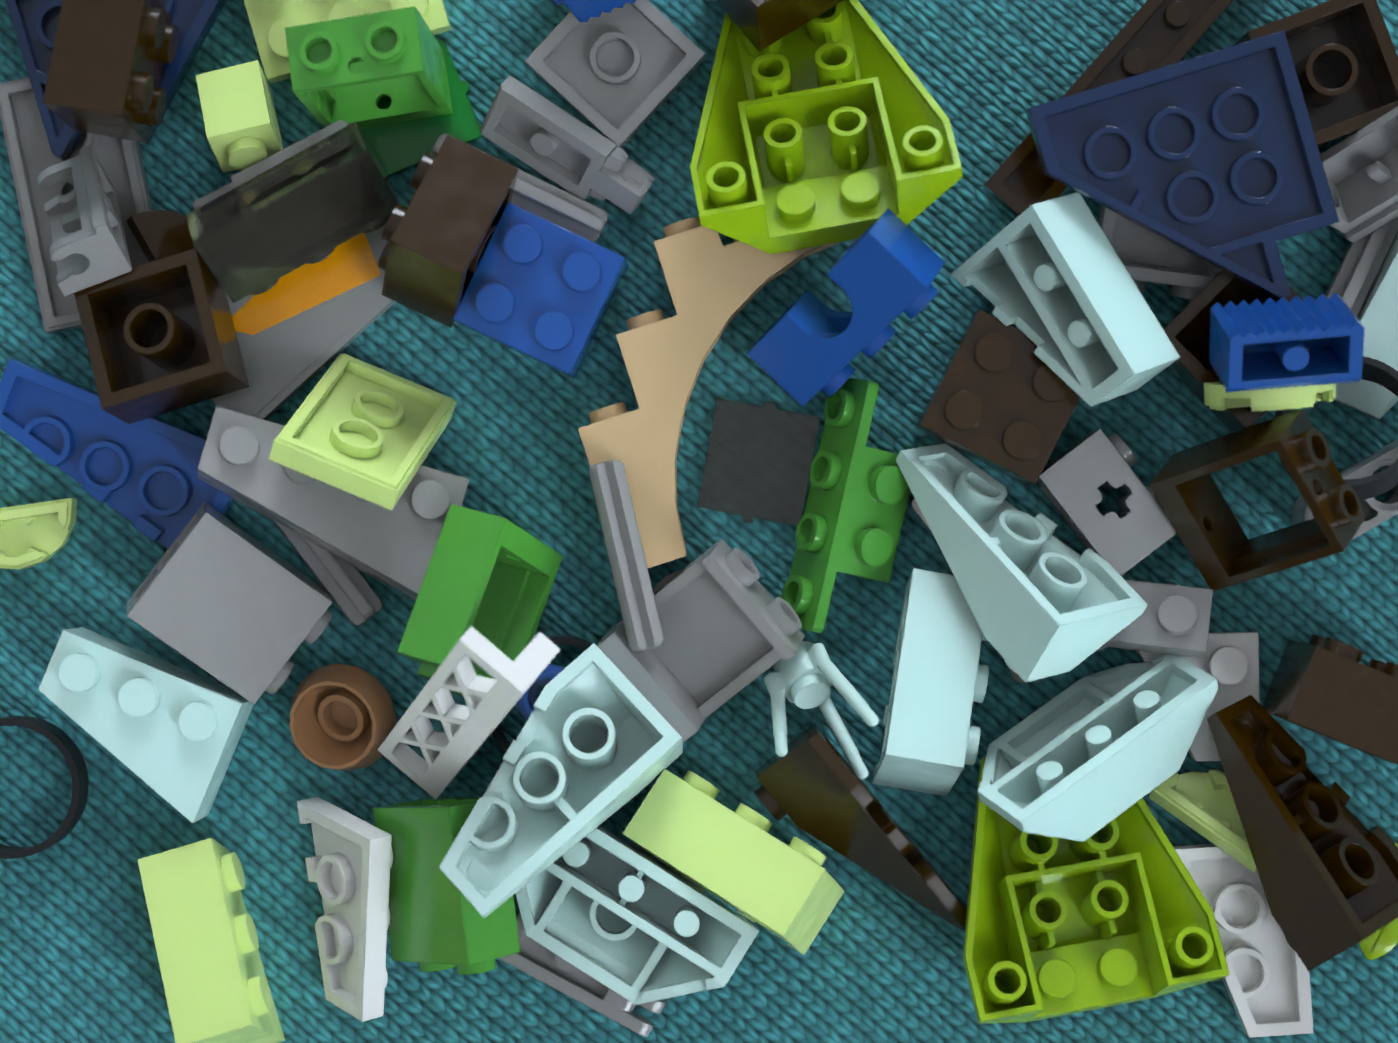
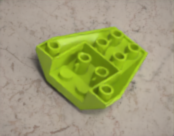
M858 0L841 1L760 52L725 13L690 164L699 219L702 226L770 254L858 239L888 208L902 222L908 225L963 177L962 165L950 119Z
M986 756L980 760L978 788L982 781ZM977 790L963 962L978 1024L1026 1023L1137 1002L1230 975L1214 912L1143 798L1082 842L1023 832L981 802Z

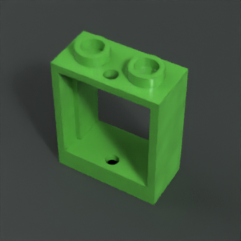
M416 6L285 28L292 91L323 128L339 120L346 121L353 130L453 114L445 53ZM383 97L391 98L390 107L385 110L378 107L379 100Z
M451 504L397 652L419 663L417 675L430 680L459 639L472 626L514 662L534 639L563 556L507 518ZM470 658L477 676L494 679ZM450 690V692L463 697L461 692Z

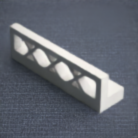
M471 626L444 659L378 748V751L436 800L561 649L539 632L513 662ZM470 658L494 679L477 676ZM450 690L461 692L467 706L455 704ZM429 718L441 720L446 733L435 731ZM407 744L420 747L425 760Z

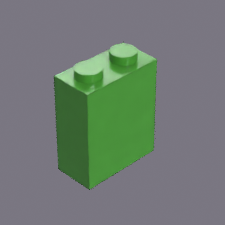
M481 797L437 798L436 800L434 798H421L373 808L375 827L392 835L393 864L390 869L388 905L391 917L388 932L392 961L418 962L420 972L442 971L456 967L457 974L469 975L492 971L496 969V958L520 953L514 896H511L487 917L483 918L439 868Z

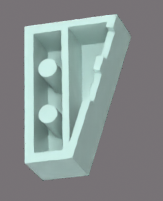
M913 568L906 585L892 664L894 671L889 705H885L882 725L885 726L881 758L879 763L875 764L872 784L947 797L964 769V764L973 766L975 764L980 741V727L971 726L970 720L973 702L983 703L986 693L989 665L979 664L981 641L988 640L985 638L954 575Z

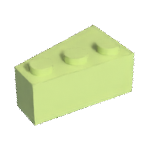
M664 769L622 834L663 864L738 910V913L753 923L757 922L788 943V946L805 955L844 893V890L828 871L821 867L827 857L795 836L789 845L768 833L773 823L745 804L740 803L736 811L733 812L717 802L715 799L720 790L692 771L688 770L683 779Z
M208 838L138 859L175 1043H279L285 1041L259 954L256 927L252 917L247 913L241 890L245 889V876L237 854L235 852L230 853L223 845L212 838Z

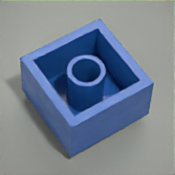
M508 202L453 320L474 332L575 379L628 267L627 260L618 253Z

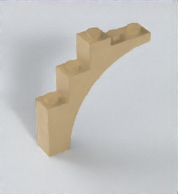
M699 217L684 219L664 227L665 238L654 241L677 315L665 319L662 309L643 313L626 320L628 331L616 335L639 409L628 412L625 402L612 404L589 412L591 424L578 428L590 467L594 464L610 460H620L624 464L647 568L688 556L677 508V453L685 409L703 363L732 319L764 286L803 259L841 242L777 254L767 253L736 239H733L734 243L723 246L719 233L702 226Z

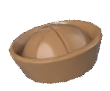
M336 663L317 668L301 680L292 697L289 728L294 744L306 759L323 768L353 771L369 767L383 756L378 751V748L395 727L396 714L389 693L376 677L357 666Z

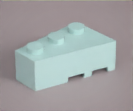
M1078 192L1031 205L951 273L964 287L973 285L995 306L992 314L1005 326L1016 325L1038 346L1034 354L1091 407L1139 389L1180 358L1081 194Z
M83 627L62 631L38 689L191 823H195L209 815L254 705L229 687Z

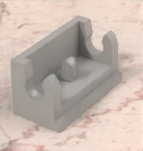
M1397 106L1320 154L1339 218V222L1331 224V226L1343 232L1346 239L1352 243L1398 217Z
M91 145L79 149V156L46 168L37 178L40 189L52 188L60 182H67L74 186L70 193L58 195L44 204L45 213L49 218L53 241L49 249L50 259L56 261L58 271L56 280L64 296L132 271L117 192Z

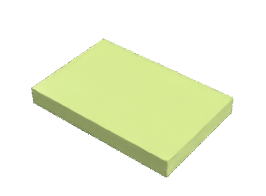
M340 353L273 441L269 460L392 511L450 422L457 401L345 353Z

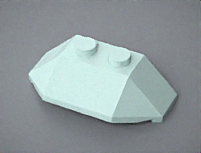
M1165 653L1153 656V662L1129 663L1083 676L989 744L983 767V777L978 788L980 801L1023 832L1084 842L1180 770L1218 690L1217 679L1179 655Z
M602 825L595 828L515 893L526 936L635 1005L725 987L759 932L758 928L708 892Z

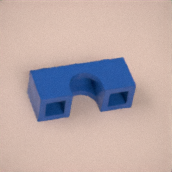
M888 208L844 252L827 273L849 297L852 312H838L826 307L807 289L767 328L747 354L802 407L820 390L830 397L855 371L849 364L853 358L862 352L870 359L894 335L896 330L890 323L903 312L912 319L932 300L938 290L931 282L945 262Z

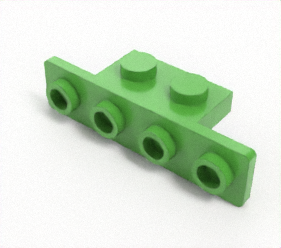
M848 378L833 395L827 397L824 405L825 423L818 453L815 455L810 466L809 476L811 484L804 515L799 520L796 528L795 540L797 545L790 576L785 582L781 598L788 602L799 616L802 623L801 629L816 633L823 632L837 572L887 583L890 581L910 488L896 462L898 454L866 446L879 390V384L873 381Z

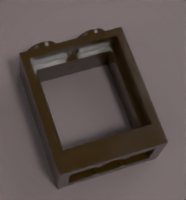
M1303 408L1174 453L1149 484L1203 578L1213 591L1343 552L1365 520L1358 494L1353 487L1345 483L1330 457V449L1326 438L1318 429L1313 427ZM1276 451L1315 518L1248 539L1210 474Z

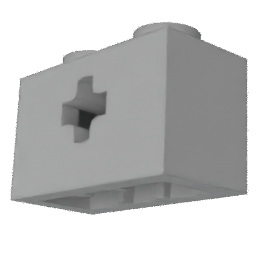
M1097 429L1088 433L1046 465L1036 484L1086 549L1090 548L1105 559L1122 576L1177 534L1150 486L1145 488L1132 471L1131 467L1138 462L1127 444L1115 432L1106 437L1101 429ZM1099 486L1105 489L1119 488L1123 495L1116 501L1118 508L1121 510L1118 515L1113 511H1098L1096 505L1103 499L1100 491L1097 489Z

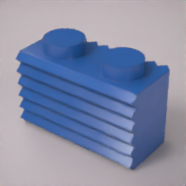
M1336 292L1329 299L1322 293L1316 300L1309 294L1303 301L1298 296H1295L1290 302L1282 297L1277 303L1269 298L1264 304L1256 299L1251 305L1243 300L1238 306L1230 301L1225 307L1216 302L1210 310V366L1213 365V370L1219 376L1220 382L1222 381L1226 392L1359 382L1362 378L1365 328L1342 297Z

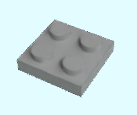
M636 0L634 4L625 3L623 8H613L611 13L602 12L599 18L590 17L588 22H579L570 11L529 55L525 63L600 134L617 144L616 147L623 148L705 59V53L648 0Z

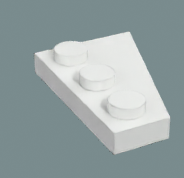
M319 797L297 801L300 824L311 823L316 855L305 858L308 882H317L324 915L319 917L315 923L325 999L361 1022L382 1017L384 1014V992L388 982L386 949L387 929L391 920L388 905L390 869L393 864L392 835Z
M1214 844L1173 846L1214 912L1230 975L1223 977L1222 980L1244 1033L1249 1038L1314 1033L1309 971L1298 954L1290 947L1283 931L1272 916L1257 869L1255 873Z

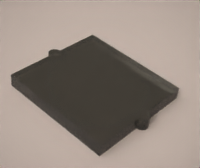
M717 398L697 507L742 515V519L746 523H751L754 518L797 526L802 517L820 417L775 409V405L771 401L765 402L763 406Z

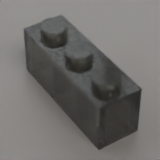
M353 122L187 214L186 218L194 247L231 301L235 303L248 295H258L266 292L278 282L280 277L304 264H314L324 260L334 251L336 246L354 236L380 229L387 223L392 211L397 204H400V201L389 176L356 122Z

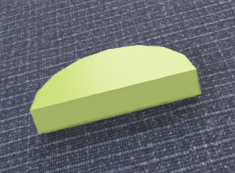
M1222 381L1204 383L1205 406L1218 411L1239 407H1250L1252 411L1312 407L1316 401L1332 402L1336 398V383L1226 392Z
M77 498L0 508V568L26 569L48 561L66 545L76 524Z
M1209 769L1208 773L1191 771L1179 775L1176 772L1150 792L1149 799L1255 873L1257 868L1224 772L1215 769Z

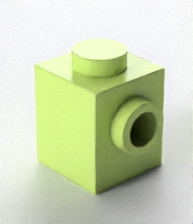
M258 60L196 75L207 140L223 173L237 169L244 170L283 150L273 95Z

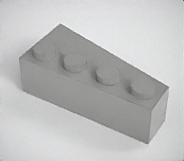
M216 406L198 466V479L270 520L277 521L301 535L303 539L322 549L328 550L356 566L358 570L379 582L386 583L407 595L409 599L416 601L450 505L462 507L469 482L468 478L421 465L391 511L269 460L273 441L284 428V425Z

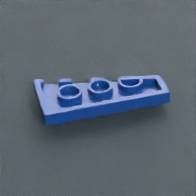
M9 359L0 382V428L52 467L57 466L82 485V489L101 503L106 502L134 523L133 526L151 540L158 541L169 548L203 502H206L226 517L233 498L197 478L198 466L207 437L156 416L128 424L102 409L98 392L21 360Z

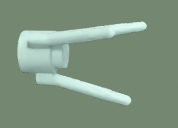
M802 641L797 653L788 660L781 658L773 665L774 673L764 677V683L771 700L775 752L780 757H784L788 753L785 697L789 702L795 703L801 709H811L819 706L856 776L859 779H865L868 776V770L830 699L831 685L837 689L867 725L871 727L876 726L879 721L878 716L833 664L822 643L815 644L809 641Z

